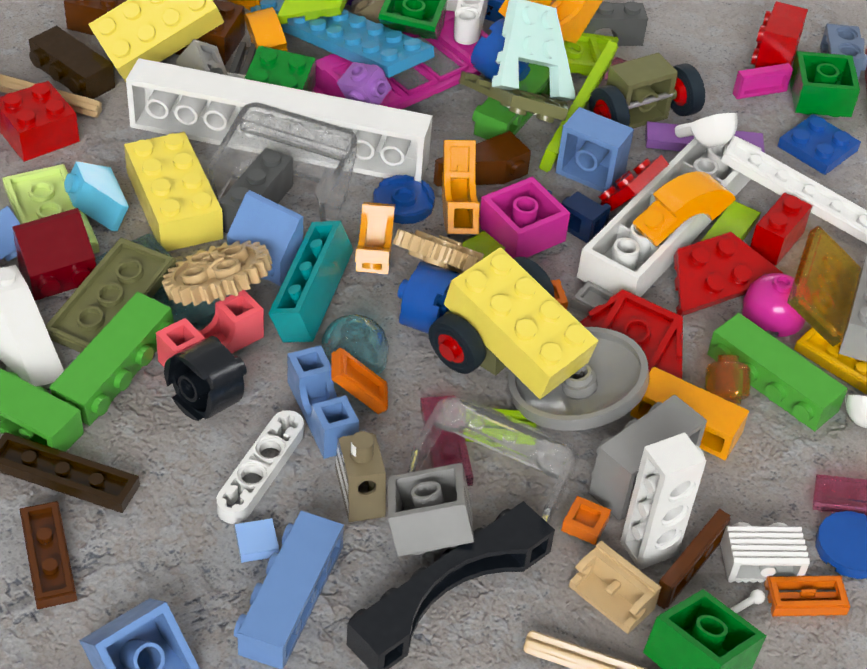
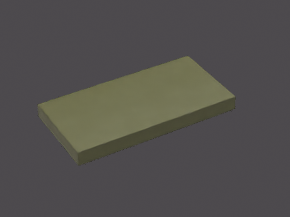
M120 237L47 323L46 329L51 340L81 353L137 291L152 298L163 285V275L168 274L169 268L176 267V258Z

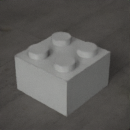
M462 463L388 477V521L398 557L409 554L420 555L431 550L447 547L456 548L459 545L474 543L471 498Z

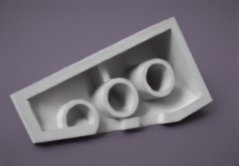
M16 265L0 268V360L6 365L8 372H14L22 380L34 386L49 389L53 382L64 372L63 366L29 286Z

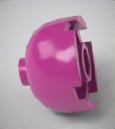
M783 273L765 274L750 284L743 300L742 315L766 332L767 330L778 332L777 337L794 335L805 324L810 307L808 293L802 283L792 276Z

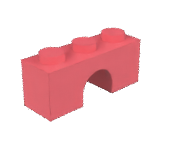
M245 290L238 292L237 296L230 295L225 300L216 302L215 315L212 321L199 331L186 318L177 321L156 332L158 362L164 367L169 358L210 336L217 337L221 344L233 354L264 338V309Z

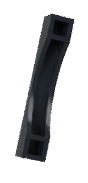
M524 501L512 509L507 508L503 510L494 522L484 529L480 527L473 531L474 543L459 545L456 548H448L443 552L439 560L427 568H419L413 573L410 580L400 587H393L387 590L374 605L368 609L358 610L347 623L346 645L369 669H390L408 656L411 639L419 621L430 606L442 595L463 582L483 575L501 572H524L551 552L555 529Z

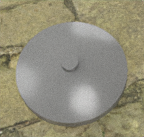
M585 327L599 340L589 362L542 399H539L510 370L508 383L513 404L526 419L537 425L554 430L578 431L609 424L623 417L637 406L647 391L649 369L644 351L633 339L618 331L601 327Z

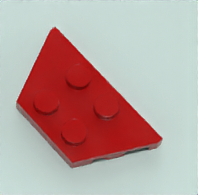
M732 232L678 248L674 254V269L677 272L675 290L678 291L679 296L676 314L684 316L746 295L750 284L762 275L783 272Z
M622 289L610 297L607 303L598 305L590 310L588 316L580 321L584 327H601L625 334L633 339L644 351L649 372L653 367H656L682 379L683 316Z

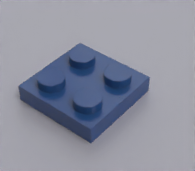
M813 114L781 136L777 147L826 175L856 153L861 141L828 123L825 119Z

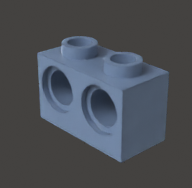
M827 23L820 44L821 53L853 56L858 79L861 71L866 70L867 54H864L865 39L861 38L859 27Z

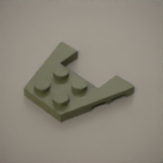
M465 71L461 72L459 83L499 101L500 105L509 108V111L526 116L527 112L537 115L536 118L553 123L554 119L566 120L569 110L566 101L552 99L550 94L546 93L538 95L519 89L504 90L492 87V81L486 77Z

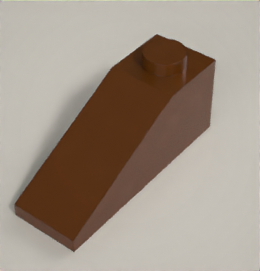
M511 131L477 143L475 154L476 185L505 184L527 175L531 150ZM443 157L435 160L433 183L437 187L442 186Z

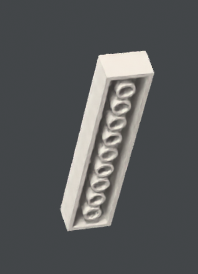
M138 58L126 78L131 128L166 135L185 132L188 139L256 153H261L266 147L291 156L296 161L385 179L395 175H408L414 177V181L421 183L429 163L433 115Z

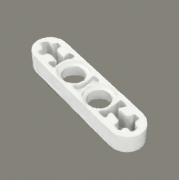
M285 410L273 416L216 497L217 514L221 520L226 523L236 524L245 521L252 513L303 439L304 420L299 413ZM282 429H287V430L285 431V433L283 434V439H282V438H281V436H282ZM267 448H274L280 454L273 458H267L261 455V452ZM249 473H255L262 477L259 482L253 484L246 483L242 478ZM239 493H241V495H240V505H239V504H234V503L237 501V499L239 498Z

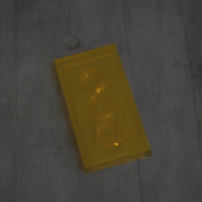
M817 226L809 232L787 303L834 347L842 342L861 267L821 227Z

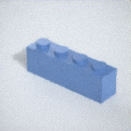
M300 511L294 524L289 523L286 526L282 537V547L279 553L274 552L271 555L266 569L267 576L263 584L258 582L254 587L250 599L251 607L247 615L241 614L236 622L234 637L238 641V655L277 669H284L343 548L344 524Z

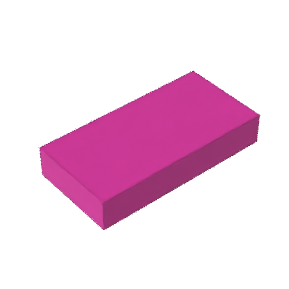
M789 63L740 70L738 71L732 94L736 99L787 92L793 68Z

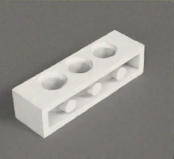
M685 432L644 447L620 541L639 570L678 556L706 464L703 451L699 446L694 445Z

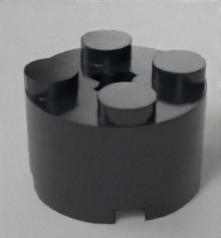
M210 336L175 354L165 363L164 377L167 386L173 384L177 393L172 398L178 408L193 420L199 421L202 418L206 420L239 402L243 397V376L247 373L245 363L240 357L233 356L215 336Z

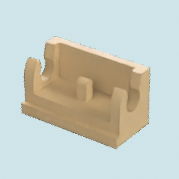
M603 541L596 544V547L576 565L575 569L579 572L570 580L569 587L627 634L655 610L661 587Z

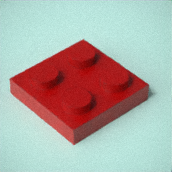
M662 155L653 161H650L648 158L644 159L633 168L634 174L628 170L615 181L616 188L612 185L598 196L601 200L598 204L603 206L607 203L611 206L610 212L637 195L669 163Z

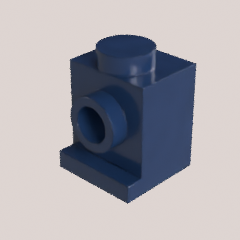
M578 191L571 197L567 196L561 203L570 212L567 232L587 244L608 224L611 206L607 203L602 206Z

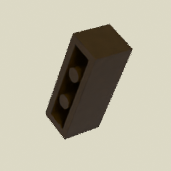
M57 25L29 39V57L32 64L50 75L53 80L67 87L73 94L95 99L115 88L113 63Z

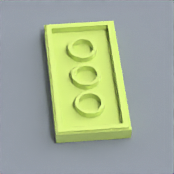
M64 164L2 178L3 186L14 215L20 224L75 209L64 188L65 178L68 174ZM80 211L93 253L100 252L99 243L86 214Z

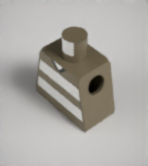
M360 431L354 435L340 437L337 442L335 470L348 522L385 517L386 472L376 435ZM365 482V485H368V492L366 493L358 490L359 485Z

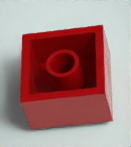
M776 1L773 10L766 11L763 24L758 32L757 47L754 49L750 64L755 65V68L786 63L792 66L808 9Z
M49 81L37 83L31 87L7 93L0 97V133L23 162L80 142L76 112Z

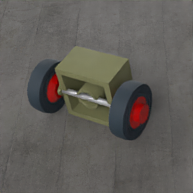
M658 52L610 66L607 84L596 88L591 93L589 111L634 129L646 125L647 121L657 122L667 119L670 107L677 115L683 117L698 113L702 110L705 103V87L695 67L687 63L672 66Z
M526 257L513 258L554 297L552 282L537 263ZM450 310L430 326L428 335L433 350L440 360L455 372L468 374L481 366L496 376L506 367L484 345L474 327L462 317L453 314Z

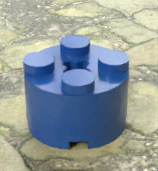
M505 18L496 21L489 27L492 33L487 38L481 36L471 55V63L475 65L473 67L491 81L493 76L498 75L500 64L496 63L498 52L503 51L505 37L502 36ZM518 61L519 81H522L529 74L530 67L528 66L529 63Z
M421 261L410 279H404L399 286L398 297L402 299L399 323L428 334L433 322L449 311L444 305V301L451 280L460 274Z

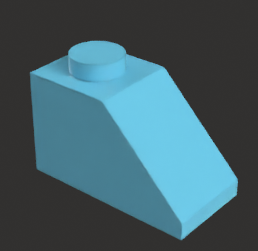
M76 161L71 173L67 174L64 182L65 191L68 193L72 205L111 231H118L129 205L111 167Z

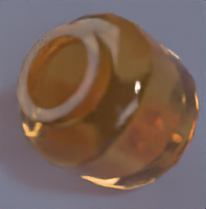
M719 355L717 362H712L706 366V391L738 406L741 405V400L750 396L751 369L747 364L739 362V356Z

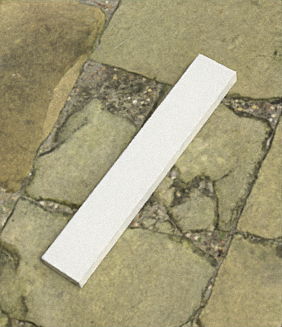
M735 136L732 137L720 162L781 196L787 193L813 205L811 213L867 244V210Z

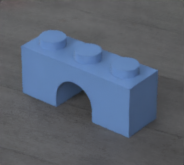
M321 345L288 353L287 382L323 459L336 456L338 439L359 432V420L347 396L337 397L334 382L331 380V364Z

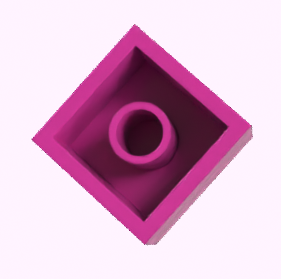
M533 176L481 197L479 227L504 246L505 251L512 258H527L566 241L570 212Z

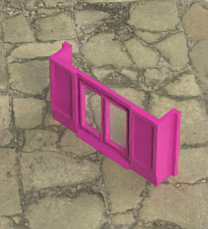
M446 10L444 25L438 40L426 39L419 35L402 32L407 36L418 38L422 42L434 46L435 57L390 78L386 77L392 89L379 105L404 109L460 84L459 79L462 71L476 75L481 74L473 67L475 65L471 63V55L477 42L471 45H463L454 39V11ZM481 30L480 38L481 36L487 38L489 35ZM330 54L316 60V83L312 92L345 98L337 82L353 62L335 54Z

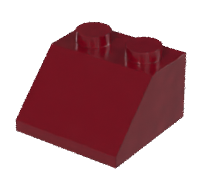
M78 208L12 227L19 270L29 286L34 301L78 288L96 267L95 256Z

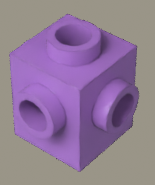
M353 62L337 82L346 99L377 105L382 103L385 96L392 89L385 77L384 70L375 64Z

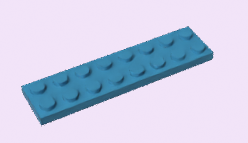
M261 0L260 5L253 6L250 9L251 12L273 7L278 15L284 0ZM343 9L342 14L338 16H321L317 19L306 21L305 16L287 18L288 24H281L283 32L351 62L375 64L381 67L388 78L435 57L434 46L422 42L418 38L407 36L401 31L385 27L381 23L370 21L364 16L348 12L346 9Z

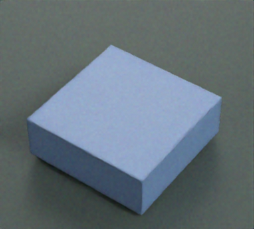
M272 518L235 524V535L241 563L268 559L274 552L279 553V545Z

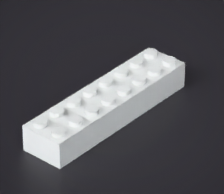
M694 138L663 171L647 184L582 249L577 278L584 282L590 281L613 294L623 289L641 297L674 262V254L677 249L690 245L712 220L704 213L692 216L657 247L642 235L632 222L656 201L653 193L672 179L689 172L700 171L708 173L736 196L751 179L720 162L728 143L707 148L699 144ZM741 139L742 141H744V142L750 144L751 146L757 148L758 150H760V151L762 150V148H760V147H758V146H755V145H753V144H751V143H749V142H747V141Z

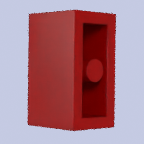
M784 193L756 224L750 247L776 266L803 235L813 205L800 200L798 197Z

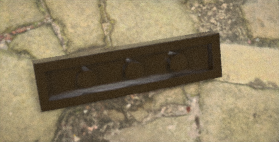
M4 432L0 438L1 473L120 513L124 512L140 486L139 476L7 432Z

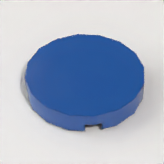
M395 175L382 180L379 183V187L375 188L373 203L395 204L394 223L414 224L425 220L431 215L435 205L434 190L425 181L421 180L420 183L414 181L412 176Z
M853 511L835 512L823 520L816 533L815 547L819 557L826 565L829 562L832 566L836 567L835 572L843 576L855 579L867 578V515Z

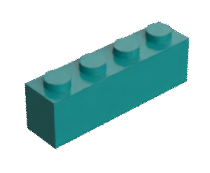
M341 220L311 222L268 314L283 343L313 342L354 250Z

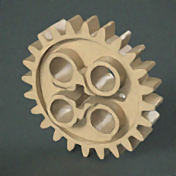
M398 229L393 244L409 250L408 254L460 274L481 261L484 256L483 253L462 246L463 243L442 235H439L438 238L416 230L415 234Z
M250 240L240 244V241H236L232 245H228L225 242L218 248L210 246L208 251L199 250L192 256H186V261L176 262V267L169 268L168 274L163 275L164 280L162 284L168 300H173L174 304L182 302V305L186 306L193 302L194 306H197L203 301L211 304L214 299L219 298L223 301L227 295L237 296L238 292L251 289L250 284L260 283V278L268 276L267 271L272 270L271 264L273 263L265 244L260 245V242L251 244Z

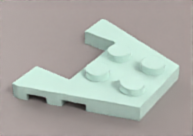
M509 0L502 30L505 42L503 51L498 52L496 63L500 64L498 75L493 76L492 87L504 90L519 89L518 61L549 67L550 98L563 101L575 100L576 95L557 9L527 0Z

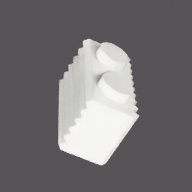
M738 522L732 526H726L720 543L727 580L730 583L734 581L737 583L742 581L745 583L749 581L752 583L757 581L762 583L766 580L767 576H805L810 564L801 526H788L781 522L773 523L769 526H751L746 522Z

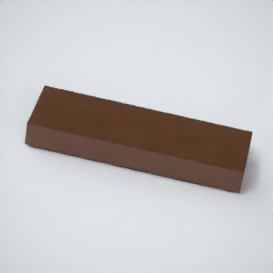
M58 501L20 508L37 610L77 601Z
M719 509L659 581L661 590L656 603L663 609L668 608L721 543L725 528L729 526L731 515Z

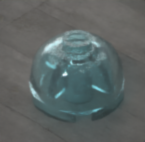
M359 314L344 315L335 319L324 331L321 346L330 364L331 353L342 348L377 375L386 368L389 354L388 340L385 331L374 319Z

